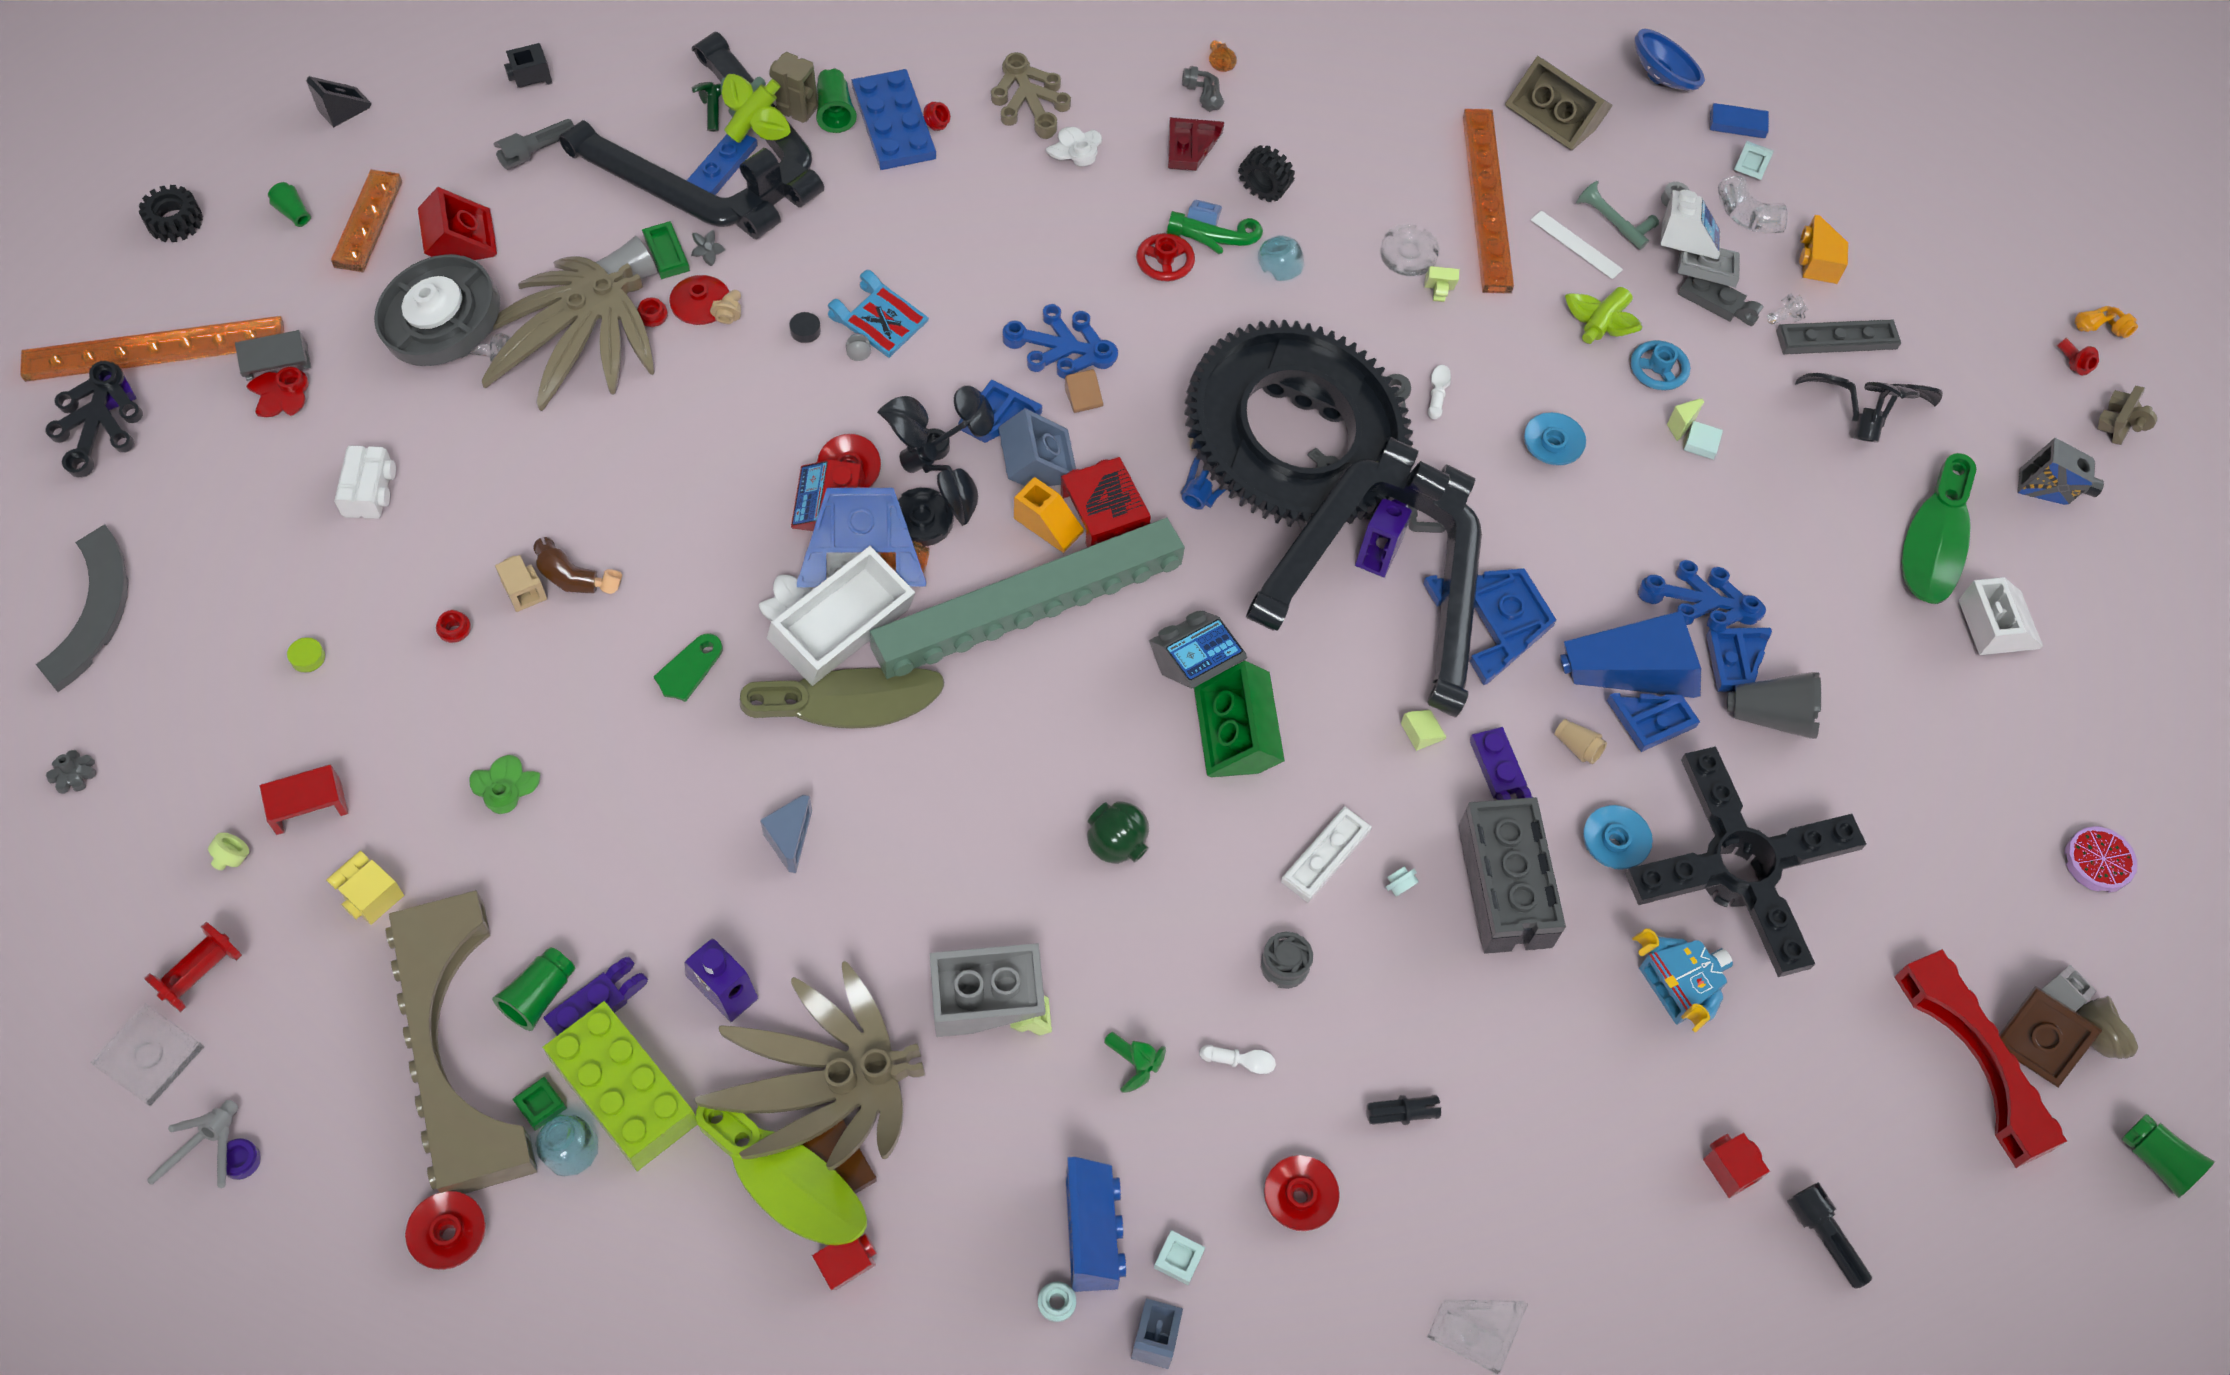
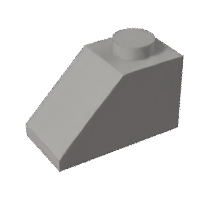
M2071 965L2066 967L2041 989L2074 1011L2082 1007L2097 992Z

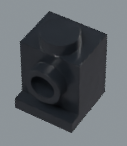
M540 43L506 51L509 63L504 64L509 81L515 80L517 88L546 81L547 85L552 84L547 61Z

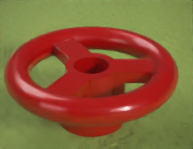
M1160 233L1146 238L1139 245L1136 259L1138 266L1147 276L1159 281H1174L1183 278L1192 270L1195 263V254L1191 245L1183 238L1174 234ZM1185 253L1186 262L1184 266L1172 272L1171 264L1174 262V258ZM1145 255L1156 258L1158 263L1162 265V272L1150 267L1146 262Z

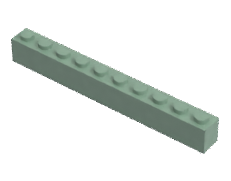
M1164 518L870 630V648L886 679L894 676H904L914 668L925 664H935L950 654L966 652L974 645L986 640H997L1004 633L1017 628L1025 629L1040 619L1056 617L1064 610L1076 605L1084 606L1094 598L1105 594H1115L1125 586L1133 583H1143L1151 576L1161 572H1171L1178 568L1179 565H1182L1185 546L1168 518Z

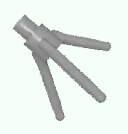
M226 1100L220 1108H214L211 1112L201 1117L170 1125L168 1128L170 1132L186 1130L197 1126L199 1132L147 1179L148 1183L154 1184L198 1143L206 1138L211 1141L218 1140L217 1186L218 1188H224L226 1185L228 1127L232 1123L231 1117L238 1111L237 1104L231 1100Z

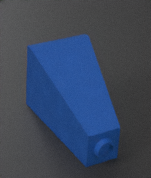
M1682 611L1564 641L1565 654L1560 655L1562 668L1565 674L1571 673L1573 683L1576 685L1663 695H1682L1689 698L1701 696V666Z

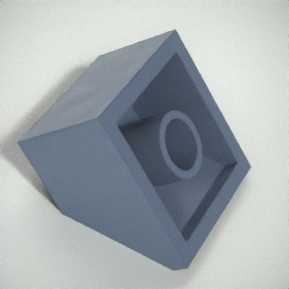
M1026 408L998 427L1008 479L1026 486L1036 477L1047 486L1061 485V476L1076 469L1067 428Z

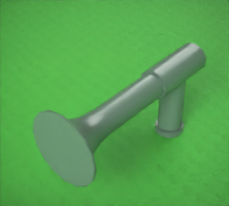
M1599 181L1589 185L1579 196L1576 203L1592 205L1613 223L1639 250L1644 248L1649 242L1644 234L1659 225L1658 218L1655 215H1650L1644 222L1634 227L1601 197L1597 187Z

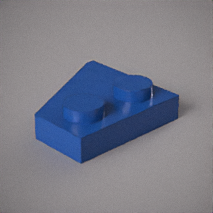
M991 379L981 394L986 397L993 410L994 424L992 430L983 437L974 436L968 425L961 431L986 443L1000 436L998 427L1024 408L1041 415L1042 405ZM962 418L958 422V425L964 421Z
M1726 628L1722 632H1715L1709 629L1706 637L1718 692H1734L1735 685L1756 681L1758 668L1762 663L1765 654L1764 650L1772 633L1771 628Z
M1612 693L1607 699L1608 704L1641 752L1697 728L1700 720L1682 695L1666 694L1665 696H1656L1654 694H1640L1639 697H1621L1620 693Z

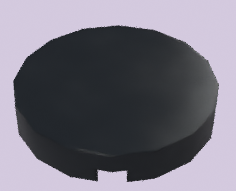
M919 487L907 490L901 494L902 497L898 499L913 546L926 547L935 545L948 536L953 528L954 514L940 495V492L931 488Z

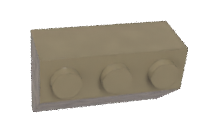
M1538 55L1505 104L1572 151L1598 128L1613 106Z

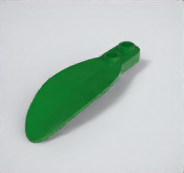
M1962 453L1950 455L1943 463L1934 494L1923 503L1915 514L1908 528L1902 548L1901 565L1905 583L1918 599L1930 604L1942 603L1951 595L1961 577L1969 550L1971 525L1966 502L1970 496L1977 468L1973 459ZM1953 470L1957 471L1960 475L1955 474Z

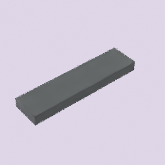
M1894 319L1779 324L1776 330L1783 355L1896 350L1901 345Z

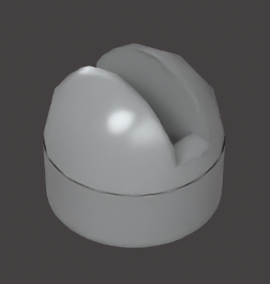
M856 333L848 338L846 352L850 359L862 361L870 356V342L863 334Z

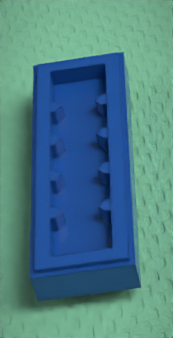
M726 134L686 181L716 195L738 170L740 164L758 146L757 139L746 134L741 143H738Z

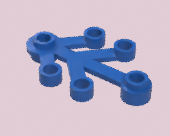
M1049 304L1044 307L1043 321L1050 325L1058 336L1028 330L1019 321H1010L1003 328V343L1009 348H1021L1026 342L1053 348L1044 353L1032 351L1028 354L1027 367L1033 372H1040L1045 366L1058 361L1057 375L1065 379L1067 375L1074 374L1091 365L1099 369H1107L1118 358V348L1111 341L1099 338L1090 325V315L1085 311H1077L1073 314L1072 327L1074 330L1082 333L1087 343L1076 340L1061 319L1060 307L1055 304ZM1054 313V314H1056V315H1055V316H1049L1048 314ZM1078 320H1084L1085 322L1080 323V322H1077V321H1078ZM1073 353L1083 355L1075 360L1067 358V356ZM1033 360H1039V361H1041V362H1039V363H1034V362H1032V361H1033ZM1062 367H1069L1070 369L1064 370Z
M1683 560L1679 563L1676 575L1695 590L1668 585L1659 575H1649L1647 578H1644L1638 590L1639 597L1650 604L1660 603L1664 596L1697 603L1694 605L1682 603L1678 606L1676 612L1682 611L1686 625L1692 624L1694 619L1711 612L1707 620V626L1715 632H1722L1727 626L1737 621L1746 625L1756 624L1766 613L1765 605L1757 597L1743 595L1728 581L1730 574L1726 569L1721 567L1712 568L1707 579L1711 586L1719 588L1727 596L1723 597L1697 575L1698 566L1689 560ZM1721 608V609H1726V610H1729V611H1727V612L1725 613V612H1723V611L1716 610V609Z

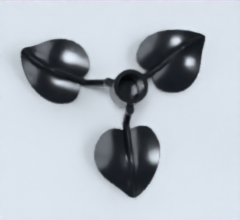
M1808 373L1799 377L1795 382V385L1803 382H1824L1848 389L1851 393L1853 408L1852 421L1857 422L1854 439L1875 443L1879 442L1882 427H1884L1885 420L1898 397H1901V399L1921 397L1935 407L1943 396L1942 390L1925 385L1867 382L1864 389L1880 392V396L1875 409L1864 408L1863 413H1859L1856 385L1848 379L1827 373ZM1888 394L1892 395L1885 410L1881 411L1885 397Z
M972 386L959 388L954 394V407L957 414L964 421L932 442H927V436L930 432L926 426L929 418L923 405L910 396H900L890 400L877 413L889 423L898 438L907 446L899 455L902 467L908 473H915L921 469L925 473L941 471L937 475L939 491L962 526L966 525L978 503L977 487L969 474L961 468L952 471L949 465H932L937 458L935 446L961 431L967 425L974 436L983 437L992 430L994 424V414L990 403L978 389Z

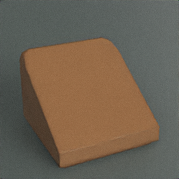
M1094 369L1070 374L1065 377V391L1074 413L1103 406Z

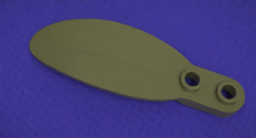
M881 668L835 670L828 673L813 686L805 678L799 682H751L741 690L740 708L746 715L753 718L797 717L810 723L828 727L872 728L895 723L925 709L941 694L944 687V679L936 671L914 668L904 676H894L886 679ZM788 699H792L796 701V703L788 704L785 701ZM757 700L762 702V704L753 705L751 702Z

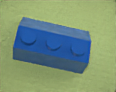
M1067 1157L1065 1180L1072 1289L1074 1292L1116 1290L1119 1287L1120 1277H1126L1125 1253L1118 1254L1117 1239L1123 1238L1122 1215H1115L1114 1201L1121 1200L1120 1178H1113L1112 1165L1079 1157Z

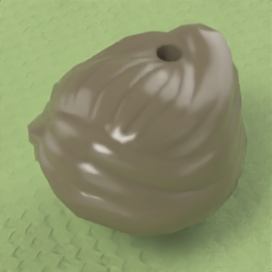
M2109 996L2097 998L2094 1001L2091 1000L2076 1011L2102 1029V1032L2091 1045L2098 1053L2108 1058L2127 1059L2136 1054L2138 1044L2134 1034L2120 1019L2117 1009Z

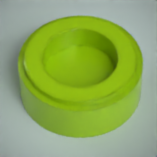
M305 637L294 641L287 651V658L295 670L306 673L318 669L323 664L325 652L316 639Z

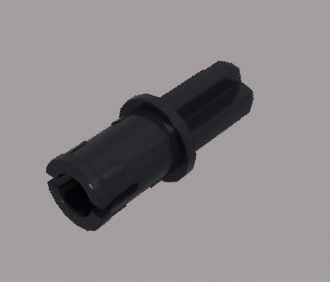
M1400 1095L1397 1100L1368 1103L1366 1106V1116L1372 1125L1394 1122L1408 1125L1413 1120L1439 1119L1441 1117V1107L1428 1109L1426 1107L1440 1104V1100L1437 1095L1407 1098L1405 1095Z

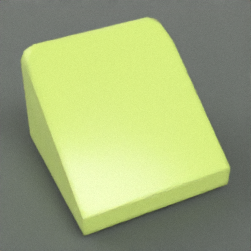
M1696 399L1675 406L1667 426L1677 441L1681 439L1690 428L1692 422L1696 420L1704 404L1703 399Z
M1431 710L1411 711L1404 714L1401 725L1416 751L1446 739V735Z

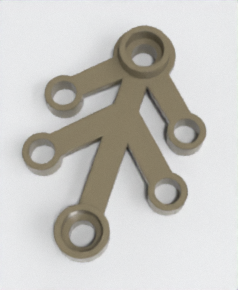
M1010 53L1002 64V70L1005 75L998 86L991 90V101L998 106L1005 105L1008 102V90L1016 80L1019 88L1008 105L1001 109V122L1007 126L1016 124L1018 121V110L1026 100L1035 118V132L1040 138L1049 139L1057 132V117L1050 112H1045L1038 98L1054 103V108L1057 111L1066 112L1071 107V97L1067 93L1056 92L1061 87L1060 75L1031 67L1027 57L1022 53ZM1029 78L1044 82V87L1031 83Z

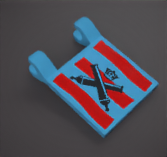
M865 270L860 275L862 280L860 288L867 293H871V295L851 313L840 300L834 299L828 304L830 309L828 316L833 321L844 324L854 333L866 336L873 347L890 358L928 322L929 317L882 284L872 271Z

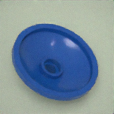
M1639 30L1635 36V48L1642 66L1648 72L1647 76L1654 83H1662L1670 88L1688 91L1697 90L1704 84L1705 77L1703 71L1682 47L1654 30Z

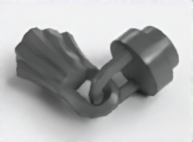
M1190 66L1189 69L1184 68L1182 85L1192 90H1195L1196 86L1204 87L1199 99L1202 107L1209 112L1219 110L1224 104V100L1220 93L1218 77L1206 71H1199L1196 66ZM1198 76L1205 77L1204 82L1197 81Z

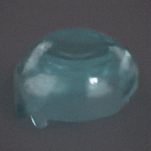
M1276 235L1266 240L1258 251V261L1264 273L1270 271L1277 281L1293 279L1301 274L1303 270L1304 257L1298 241L1291 237Z
M559 1114L546 1122L536 1136V1153L539 1159L556 1175H578L591 1166L598 1154V1137L591 1126L581 1117Z

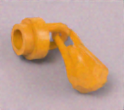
M2104 306L2094 311L2079 312L2075 318L2077 329L2081 332L2096 331L2103 323L2108 321L2112 326L2111 331L2117 337L2127 338L2138 328L2137 319L2130 313L2124 314L2119 308ZM2118 315L2120 319L2115 322L2113 319Z

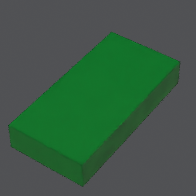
M671 221L642 229L643 237L661 279L690 271L689 264Z

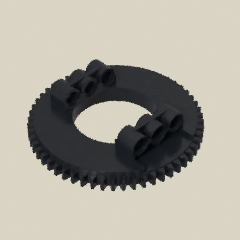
M1274 320L1270 321L1268 327L1262 321L1258 323L1256 328L1252 324H1248L1245 331L1239 327L1234 335L1229 332L1224 340L1222 338L1218 339L1216 346L1212 345L1208 353L1203 355L1201 361L1196 366L1186 391L1188 395L1184 402L1187 404L1184 415L1188 416L1185 426L1190 427L1187 436L1194 439L1191 448L1198 450L1196 458L1203 461V470H1208L1211 473L1210 479L1212 481L1216 480L1220 484V490L1225 489L1230 492V499L1236 496L1240 497L1239 505L1241 507L1249 503L1251 505V513L1254 514L1260 509L1264 519L1272 514L1277 524L1284 518L1288 527H1291L1294 521H1298L1300 529H1304L1344 471L1352 463L1359 460L1370 459L1376 461L1382 446L1389 436L1408 446L1413 445V441L1409 440L1413 431L1408 429L1411 419L1405 418L1409 410L1408 408L1401 407L1404 397L1395 396L1399 391L1398 387H1389L1393 378L1382 377L1381 375L1385 368H1374L1376 359L1366 360V350L1357 353V344L1355 342L1349 346L1345 345V336L1336 340L1335 331L1331 330L1326 336L1322 326H1319L1316 332H1314L1311 323H1307L1305 328L1301 329L1298 321H1295L1293 326L1290 327L1286 320H1282L1279 327ZM1263 388L1265 393L1272 397H1289L1291 402L1300 409L1311 410L1315 408L1319 410V414L1328 421H1345L1348 431L1346 455L1331 465L1319 468H1303L1279 460L1257 441L1250 428L1247 417L1249 397L1257 390ZM1376 492L1365 494L1347 522L1352 524L1356 517L1362 520L1366 513L1371 515L1382 499H1389L1390 497Z

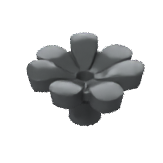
M70 750L66 754L59 755L52 762L54 769L46 773L49 783H56L55 788L61 794L68 792L70 785L74 791H81L86 788L83 778L92 779L96 774V770L91 767L95 764V760L89 755L80 757L76 750Z

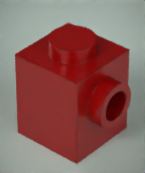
M1744 1132L1733 1139L1729 1134H1726L1709 1145L1712 1151L1703 1159L1728 1198L1759 1182L1770 1172L1762 1160V1153L1759 1147L1749 1140Z
M865 1233L848 1244L828 1245L813 1254L812 1257L830 1289L837 1290L876 1266L872 1257L877 1254V1251Z

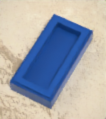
M1713 103L1710 110V130L1766 138L1769 132V111Z

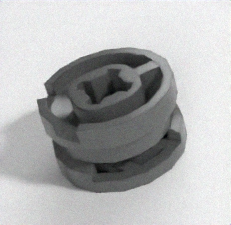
M1281 932L1272 936L1265 945L1261 957L1260 967L1263 976L1269 983L1273 982L1279 985L1278 988L1289 989L1300 985L1305 981L1313 963V951L1309 942L1304 937L1293 932Z

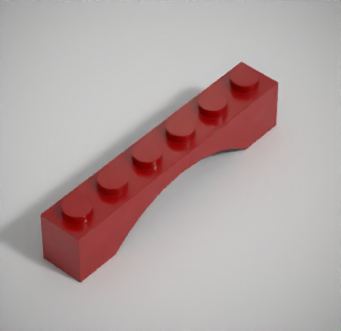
M1943 949L1907 964L1894 978L1915 1009L1930 1015L1948 1027L1965 1043L1977 1059L1988 1080L1994 1099L1996 1115L1995 1136L2015 1168L2052 1152L2067 1142L2059 1122L2050 1115L2041 1101L2040 1093L2029 1083L2020 1069L2018 1059L2009 1052L1999 1037L1997 1027L1988 1020L1979 1006L1976 995L1968 989L1959 975L1956 964L1947 957Z

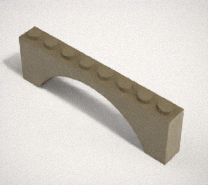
M475 890L389 913L391 927L386 928L385 931L389 947L391 949L395 948L396 960L391 961V967L396 982L401 981L402 993L397 994V1001L401 1014H406L408 1026L403 1027V1036L407 1048H412L414 1060L409 1061V1070L413 1082L419 1084L420 1095L415 1096V1105L419 1117L425 1118L426 1130L421 1131V1139L426 1154L431 1153L433 1166L427 1167L431 1188L433 1190L437 1189L440 1193L456 1191L466 1194L538 1173L531 1137L525 1128L520 1125L493 1119L467 1104L453 1090L440 1058L438 1024L445 994L453 977L466 958L491 936L485 905L480 895Z

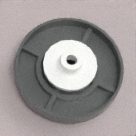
M460 255L430 257L409 266L387 285L376 305L374 315L375 329L389 351L405 363L416 366H434L448 363L467 356L471 350L492 332L500 309L499 291L483 266L471 258Z

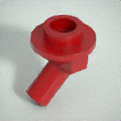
M2067 338L2057 345L2070 359V369L2079 375L2089 374L2099 363V354L2095 347L2087 346L2079 351Z

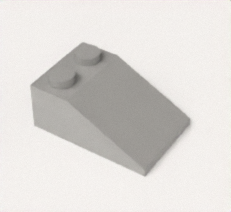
M1039 943L930 953L936 1037L974 1034L1045 1015Z

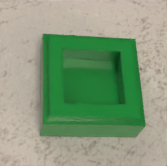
M545 1077L512 1099L534 1131L567 1109Z

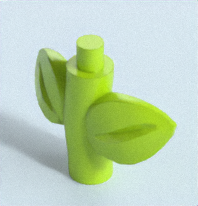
M728 74L722 85V97L725 105L736 112L724 131L738 143H741L751 127L760 138L765 140H778L788 136L791 131L785 116L778 109L771 106L777 99L775 93L781 85L774 79H771L766 86L761 84L753 92L751 84L745 78L736 74Z
M1617 287L1602 302L1585 294L1568 293L1565 295L1566 303L1571 313L1579 321L1587 323L1584 327L1585 333L1582 336L1583 341L1587 344H1591L1594 340H1600L1606 331L1611 336L1619 337L1642 330V323L1638 318L1628 312H1622L1633 300L1631 292L1624 287Z

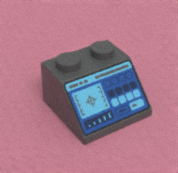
M1196 611L1186 617V621L1176 626L1172 625L1161 629L1158 632V636L1149 640L1161 674L1191 689L1247 659L1246 652L1220 617L1205 611Z

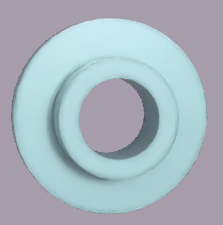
M1405 866L1387 877L1390 884L1385 888L1387 891L1391 890L1395 897L1419 882L1414 875L1417 871L1414 868L1408 872Z
M1059 1281L1045 1285L1038 1296L1040 1313L1052 1322H1061L1068 1319L1076 1308L1075 1292L1068 1284ZM1055 1296L1061 1297L1064 1300L1063 1307L1060 1309L1053 1308L1050 1305L1051 1298Z

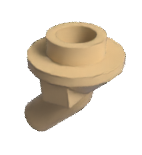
M732 290L722 300L713 301L710 312L718 322L731 324L733 321L740 319L741 305L738 301L741 299V293L738 290Z

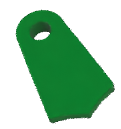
M713 634L700 635L654 675V680L659 685L664 697L676 698L684 702L689 699L722 654L723 646L717 636ZM706 647H713L709 653L702 652Z

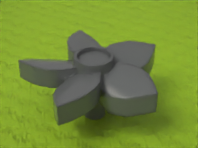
M714 230L707 233L705 238L698 233H692L693 240L698 246L692 250L691 256L700 257L703 255L704 261L712 266L716 255L725 251V248L719 243H714Z

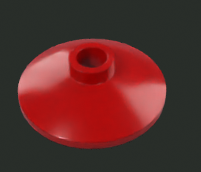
M708 275L691 276L680 281L673 288L669 298L670 307L673 314L685 323L693 325L709 324L717 321L710 312L713 301L722 300L729 293V289L721 280Z
M842 434L832 438L823 446L817 462L835 460L861 464L865 474L863 488H870L876 482L881 470V459L877 448L870 440L857 434Z
M1303 1155L1287 1157L1278 1162L1266 1178L1264 1186L1266 1206L1275 1220L1289 1229L1296 1231L1318 1229L1333 1217L1339 1204L1340 1192L1334 1174L1324 1163L1313 1157ZM1301 1191L1306 1195L1307 1200L1302 1203L1297 1202L1294 1199L1293 1193Z
M447 1191L426 1198L414 1209L407 1222L405 1239L410 1254L421 1265L435 1270L451 1269L465 1263L477 1252L484 1239L486 1229L484 1213L474 1199L461 1192ZM448 1228H455V1235L449 1240H444V1231Z

